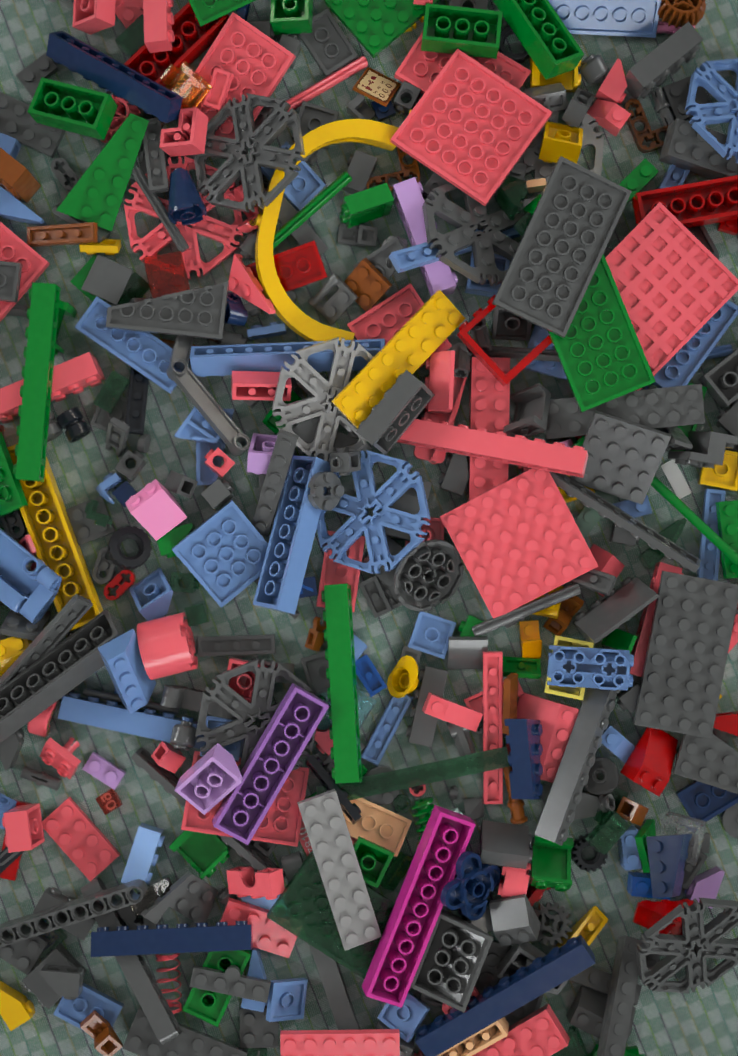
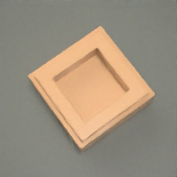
M546 178L527 180L528 192L544 191L547 185Z

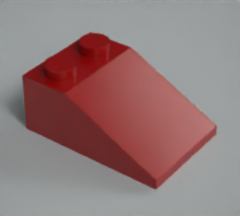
M647 727L620 773L660 797L670 780L678 740L663 730Z

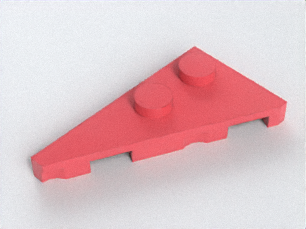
M234 254L228 280V290L268 314H275L276 310L273 303L262 294L264 289L254 277L250 267H245L243 264V256L241 254Z

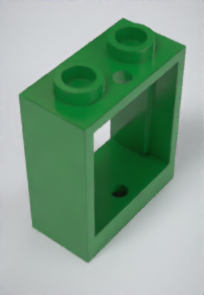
M384 183L343 198L339 216L341 222L346 224L347 229L390 214L394 198L388 184Z

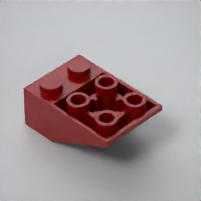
M664 899L657 902L643 900L637 903L633 923L649 929L679 904L683 907V903L686 902L688 906H691L693 900L681 899L679 901ZM681 917L675 918L671 924L660 930L659 933L683 935Z

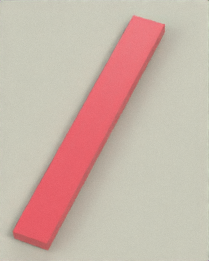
M502 651L483 652V804H503Z

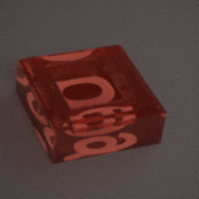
M110 789L96 798L105 815L123 804L114 789Z

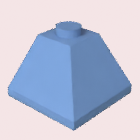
M158 568L129 588L139 612L147 621L161 618L168 613L173 590L161 568Z

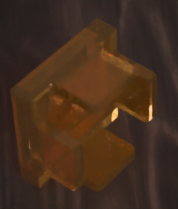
M186 61L182 63L180 68L170 64L160 77V80L167 84L165 88L183 97L180 109L197 107L212 88Z

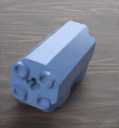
M549 645L552 653H548L547 676L551 680H547V685L628 691V687L633 686V675L630 674V667L634 666V655L630 654V650Z

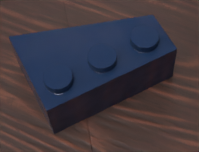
M692 834L646 837L653 898L680 896L685 873V862L689 853L688 846Z

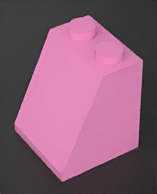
M157 479L148 483L141 491L131 496L125 502L130 513L156 541L187 518L176 498Z

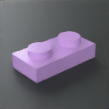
M95 752L91 754L82 769L114 790L126 774L125 771Z

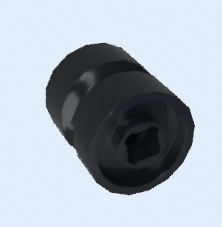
M78 407L71 408L56 418L61 429H66L65 436L70 443L84 438L92 431L88 423L82 421L83 415Z

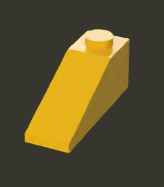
M593 906L571 928L572 932H567L566 934L569 939L582 935L590 946L609 919L597 906ZM563 937V944L558 942L555 947L563 946L569 939Z
M0 980V1015L10 1031L32 1018L35 1014V1007L33 1002L28 1000L24 994Z

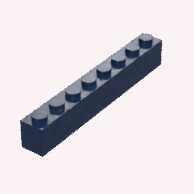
M62 30L49 33L46 56L52 58L54 62L63 64L70 71L82 75L84 79L95 82L100 88L113 92V95L117 97H122L129 104L143 109L145 113L156 116L161 122L169 123L178 119L182 96Z
M236 921V925H228V922H216V926H208V922L196 923V927H188V923L176 924V928H168V924L156 925V929H149V925H139L137 930H129V926H118L117 931H109V927H97L96 932H91V957L253 949L252 924L248 925L247 921Z

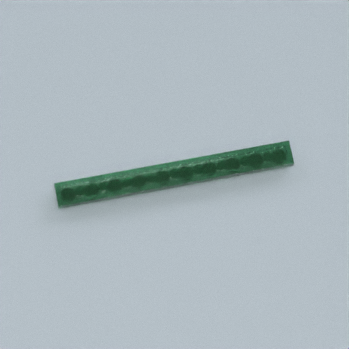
M507 747L366 776L362 777V782L338 783L337 786L347 792L349 801L510 767L507 756L508 751ZM324 786L316 787L317 795L327 792Z

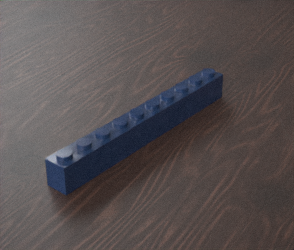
M582 935L570 938L563 946L553 948L546 956L536 958L532 964L519 968L510 977L502 978L495 986L485 988L476 997L471 996L465 1012L452 1008L448 1014L439 1015L430 1024H424L416 1031L415 1043L425 1056L441 1054L596 964L593 951Z

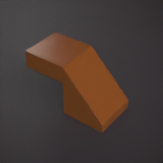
M577 596L562 601L558 618L548 617L543 627L553 634L560 636L569 626L572 617L583 606L585 601Z
M95 1010L80 1023V1028L94 1039L95 1049L103 1056H113L123 1047L122 1042L110 1023Z

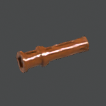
M505 764L502 768L509 796L507 806L511 811L512 818L510 821L512 824H522L528 820L523 808L525 803L523 799H511L509 773L513 770L509 764Z

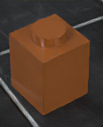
M623 796L615 814L641 826L649 808Z

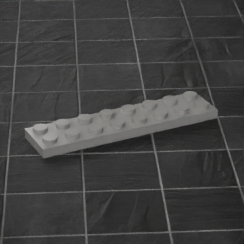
M332 789L297 802L344 950H349L382 937L336 790Z

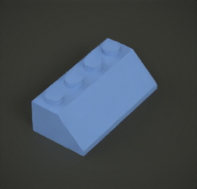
M131 629L98 647V651L119 698L130 714L148 704L156 685V681L150 680L145 671L139 651L137 635L134 629Z

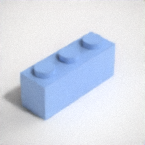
M145 823L139 825L121 883L141 879L146 884H150L153 873L150 872L152 865L156 866L159 855L156 854L157 849L162 847L165 836L162 835L164 829Z

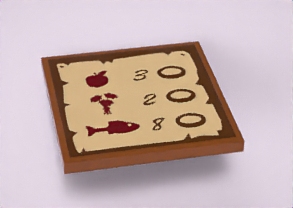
M367 67L352 90L387 107L401 84Z

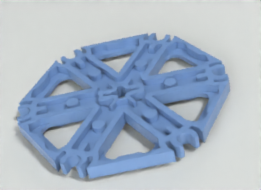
M738 58L705 61L691 75L685 110L688 109L686 115L694 116L689 123L692 124L691 127L723 158L726 156L727 160L732 155L735 156V163L738 164ZM716 71H734L737 75L735 89ZM697 87L705 88L718 102L696 103ZM729 123L726 143H719L706 130L705 126Z
M362 450L360 458L361 470L352 472L357 498L344 494L341 496L337 506L332 509V511L351 517L330 536L325 522L326 510H321L317 532L320 547L323 548V551L328 552L332 549V554L329 558L335 559L333 562L371 574H381L380 567L382 565L385 567L386 572L394 570L398 563L425 539L419 537L418 534L427 535L426 532L421 530V527L424 524L430 526V523L423 520V518L429 520L431 518L422 476L419 475L418 471H415L413 474L409 473L413 467L412 464L369 450ZM381 462L394 466L397 471L377 490L372 469L373 464ZM333 472L334 474H336V475L338 476V478L341 477V476H339V473H338V472ZM414 488L416 490L420 506L417 514H410L390 508L408 489ZM368 508H371V509L374 508V510H373L374 515H373V516H371V515H368V516H367V514L369 513L368 510H367ZM385 527L408 533L411 537L410 542L395 556L389 552ZM363 534H365L370 559L367 563L351 559L347 556V550Z

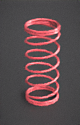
M180 953L172 955L155 954L157 958L155 961L157 962L175 960L179 963L174 968H159L156 970V972L171 970L179 972V976L176 978H163L156 981L157 983L176 981L180 984L175 989H160L164 991L162 994L173 991L180 994V997L175 1000L166 999V1001H169L167 1002L169 1007L179 1008L171 1010L172 1013H179L183 1008L182 1004L177 1000L182 997V994L177 989L182 984L176 980L181 976V972L176 968L180 966L181 962L175 958Z

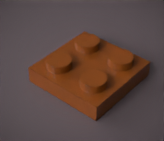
M364 258L344 281L359 297L355 302L365 312L373 308L392 287V284L367 258Z

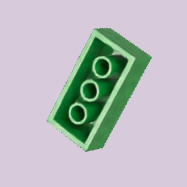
M271 0L270 23L275 35L312 33L313 0Z
M426 3L421 51L454 54L458 48L468 56L497 59L503 11Z
M41 77L27 112L38 124L105 140L118 105L110 94Z

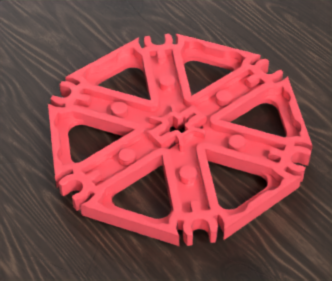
M178 156V163L173 164L171 157H168L167 175L169 187L170 174L175 169L196 170L194 159L184 156L185 163L183 164L181 156ZM205 164L206 174L212 176L218 170ZM137 181L130 186L137 190V192L133 189L128 190L130 194L134 195L132 200L125 198V202L132 206L124 204L130 246L134 253L143 251V255L139 259L144 261V264L185 279L184 272H186L189 280L191 279L190 273L192 271L197 272V277L200 278V269H202L204 277L238 250L237 247H233L231 244L240 246V242L235 241L234 238L236 236H244L242 232L237 231V227L243 222L241 211L233 209L235 220L231 225L207 215H203V220L190 224L189 226H192V228L182 225V222L177 221L175 225L189 246L186 251L180 252L182 263L179 267H173L158 261L156 258L157 253L173 240L163 223H160L143 238L137 235L136 213L142 212L158 219L159 217ZM235 183L225 191V199L235 201L232 197V189L235 188ZM199 192L208 213L215 205H212L205 199L209 193L203 196ZM159 197L168 212L169 201ZM197 234L222 243L224 246L223 251L210 262H203L200 256Z

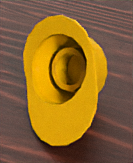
M403 656L388 677L387 688L393 697H404L406 694L416 690L418 686V665L412 656Z

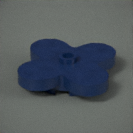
M466 851L459 856L456 862V879L444 886L440 898L441 903L451 910L461 907L462 914L466 918L475 921L480 919L485 913L488 902L486 898L489 896L490 891L493 892L498 886L502 875L499 866L482 865L478 854Z

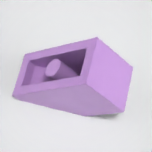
M716 866L695 876L688 889H685L686 897L690 900L696 898L698 903L700 901L699 898L716 899L725 872Z

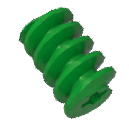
M425 797L413 801L415 805L411 807V810H417V812L412 816L419 818L414 823L415 825H421L416 830L417 832L423 833L434 808V804H430L433 802V797Z

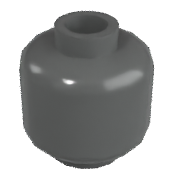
M591 54L581 62L580 72L587 83L595 82L598 84L606 78L604 74L607 73L608 66L600 55L595 56Z
M181 721V724L173 726L170 743L174 745V749L189 751V748L195 746L197 737H195L196 728L192 727L193 723Z

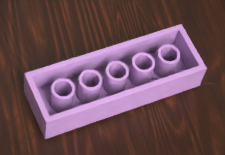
M415 177L394 184L392 194L411 246L427 242L422 209L425 202L422 196L424 191L421 183L417 182ZM437 261L420 267L431 297L437 290H441L445 296L454 293L458 279L455 272H451L448 265Z

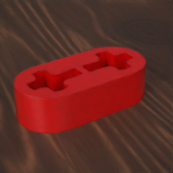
M131 570L120 571L105 586L104 596L108 600L119 599L135 583L136 576ZM123 574L131 575L129 577L130 582L120 583L124 579ZM118 585L117 595L110 596L109 588H115Z

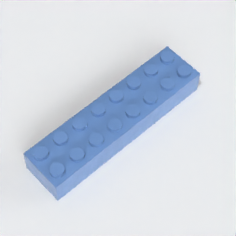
M293 455L279 500L253 605L295 614L321 513L320 509L314 508L309 502L308 494H310V488H308V484L314 474L324 471L331 472L329 462L317 457Z

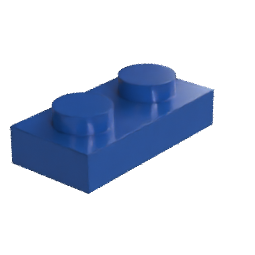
M367 654L356 660V674L371 697L387 687Z

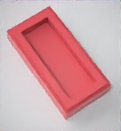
M215 67L202 105L220 111L225 104L234 74Z

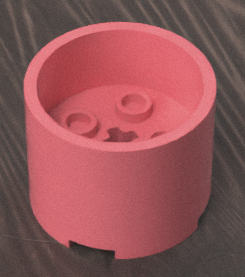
M185 612L137 624L139 651L150 680L198 669V657H194L196 653L195 640L189 620H184Z

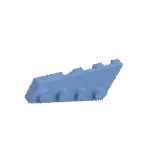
M223 409L232 420L234 409ZM221 438L216 444L196 441L197 485H211L217 480L218 475L204 463L207 460L205 455L211 449L215 451L219 448L224 452L226 444ZM215 457L213 464L220 467L222 458Z

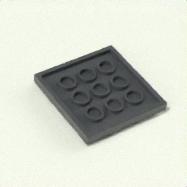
M595 410L581 446L588 452L584 477L570 476V478L583 486L643 504L671 439V434Z

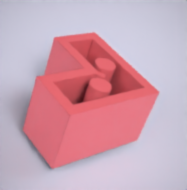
M197 107L180 109L178 127L161 129L159 148L170 157L204 154L208 117Z

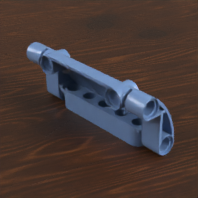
M0 529V601L11 610L23 615L32 624H36L42 619L55 599L62 578L45 565L43 560L35 557ZM36 562V568L32 571L31 566Z

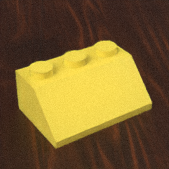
M555 635L553 645L593 648L594 643ZM546 680L544 693L583 700L585 688L547 685Z

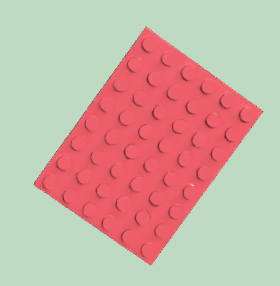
M661 202L605 257L653 376L738 291V279Z

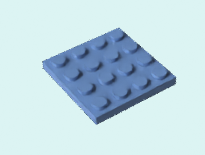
M231 499L175 545L172 551L222 608L260 577L268 543Z

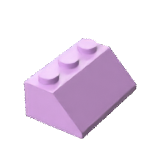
M217 743L180 777L174 791L205 815L241 784L243 777L233 755Z

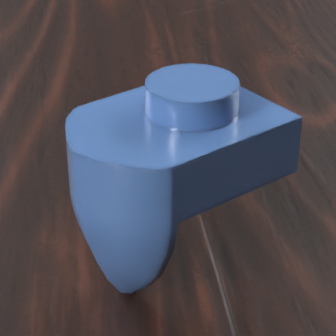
M109 473L103 478L104 481L96 487V490L103 499L111 504H115L108 491L124 480L118 473Z

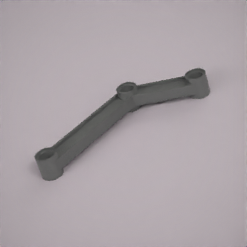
M176 335L169 366L166 371L168 378L178 385L228 446L229 452L234 456L242 455L250 446L249 437L240 431L188 367L191 346H193L195 337ZM174 367L180 369L181 372L176 371ZM236 442H239L242 448L237 446Z

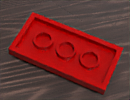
M315 240L274 255L276 272L285 292L328 277ZM256 262L246 265L245 267H250L254 277L259 281Z

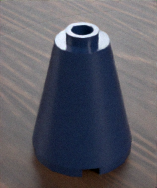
M177 168L170 174L169 221L173 224H177L176 221L182 222V225L200 222L203 220L202 216L207 215L206 207L189 171L184 168Z

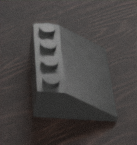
M627 577L621 582V587L617 590L613 588L610 595L606 596L602 601L598 599L590 605L591 609L586 613L582 611L574 617L576 620L572 623L585 641L596 644L656 600L659 595L639 578Z
M442 909L410 988L461 1012H465L494 937L463 918Z

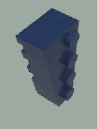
M504 719L505 726L509 727V735H506V744H509L511 748L509 755H507L508 763L513 770L509 773L511 799H541L543 786L540 783V775H542L543 767L540 763V755H542L543 748L542 744H540V736L542 735L540 720Z

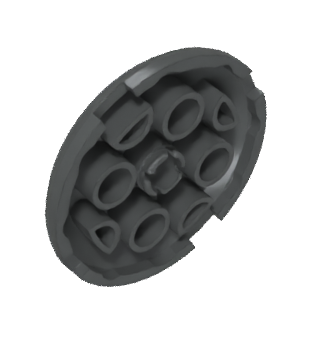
M432 539L421 542L398 563L395 569L393 587L398 600L405 607L414 611L432 610L433 606L445 603L455 593L463 576L464 566L459 552L447 541Z

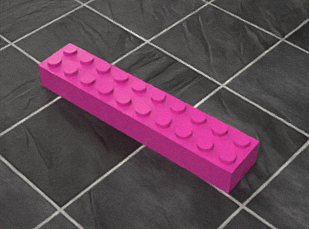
M434 805L363 981L362 989L366 997L397 1007H403L443 907L440 898L442 889L447 883L454 880L456 862L459 856L465 852L476 826L470 817Z

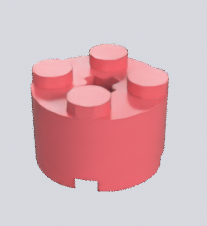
M531 863L527 864L526 869L502 866L501 875L504 876V879H501L498 884L497 895H501V898L526 894Z

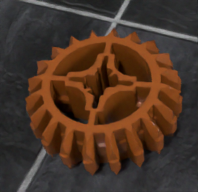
M662 0L658 15L659 18H662V23H668V27L673 25L676 29L677 27L684 26L688 21L692 26H696L703 18L707 4L705 0Z

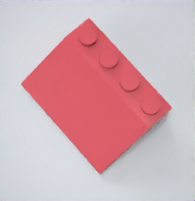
M524 692V695L519 696L517 719L540 720L542 725L540 744H542L543 748L542 755H540V763L543 767L540 780L553 783L580 709ZM509 744L505 745L503 765L509 764L507 756L511 751Z

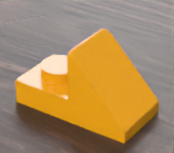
M539 620L519 621L521 657L541 658L542 640L540 639Z

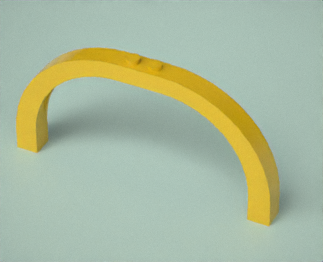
M366 119L334 121L322 125L302 137L305 155L301 156L305 159L323 147L344 142L363 143L393 151L396 146L390 142V139L399 127ZM293 144L289 150L294 149L295 144ZM275 169L266 192H270L284 178V171ZM284 189L267 207L264 205L262 213L258 214L255 225L258 226L255 243V261L259 282L264 289L263 293L266 299H270L273 303L276 315L285 325L309 342L327 341L339 337V340L341 337L345 338V340H354L355 333L322 324L306 315L292 302L280 283L274 264L273 242Z

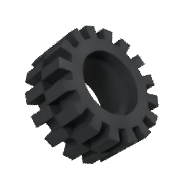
M585 834V836H579L578 840H574L575 843L571 855L573 861L581 870L586 872L592 870L595 872L597 868H602V864L605 865V858L608 857L606 854L607 848L595 835ZM586 846H593L596 849V856L591 860H586L582 857V850Z

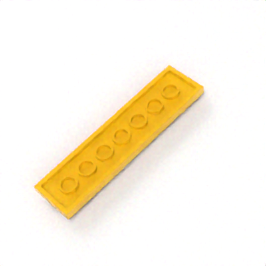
M437 290L331 402L358 429L360 423L371 414L372 408L384 398L385 392L393 387L398 376L406 370L413 374L466 318L441 290Z

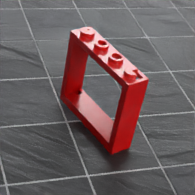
M494 295L487 301L488 306L484 310L479 308L472 315L474 319L468 323L466 320L458 328L460 332L457 336L504 387L552 343V340L548 335L505 375L468 334L474 326L496 307L492 304L496 296Z

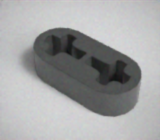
M55 158L52 161L51 169L64 189L70 192L79 179L65 159ZM58 164L63 165L65 173L62 174V172L58 169ZM68 176L72 181H74V186L72 187L68 185L69 183L66 180Z

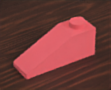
M430 692L422 709L425 714L474 732L477 731L483 713Z

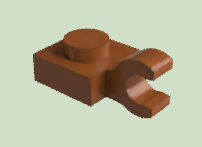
M315 616L313 628L309 630L305 647L319 652L324 643V633L322 631L327 629L326 621L323 620V623L320 625L321 618Z

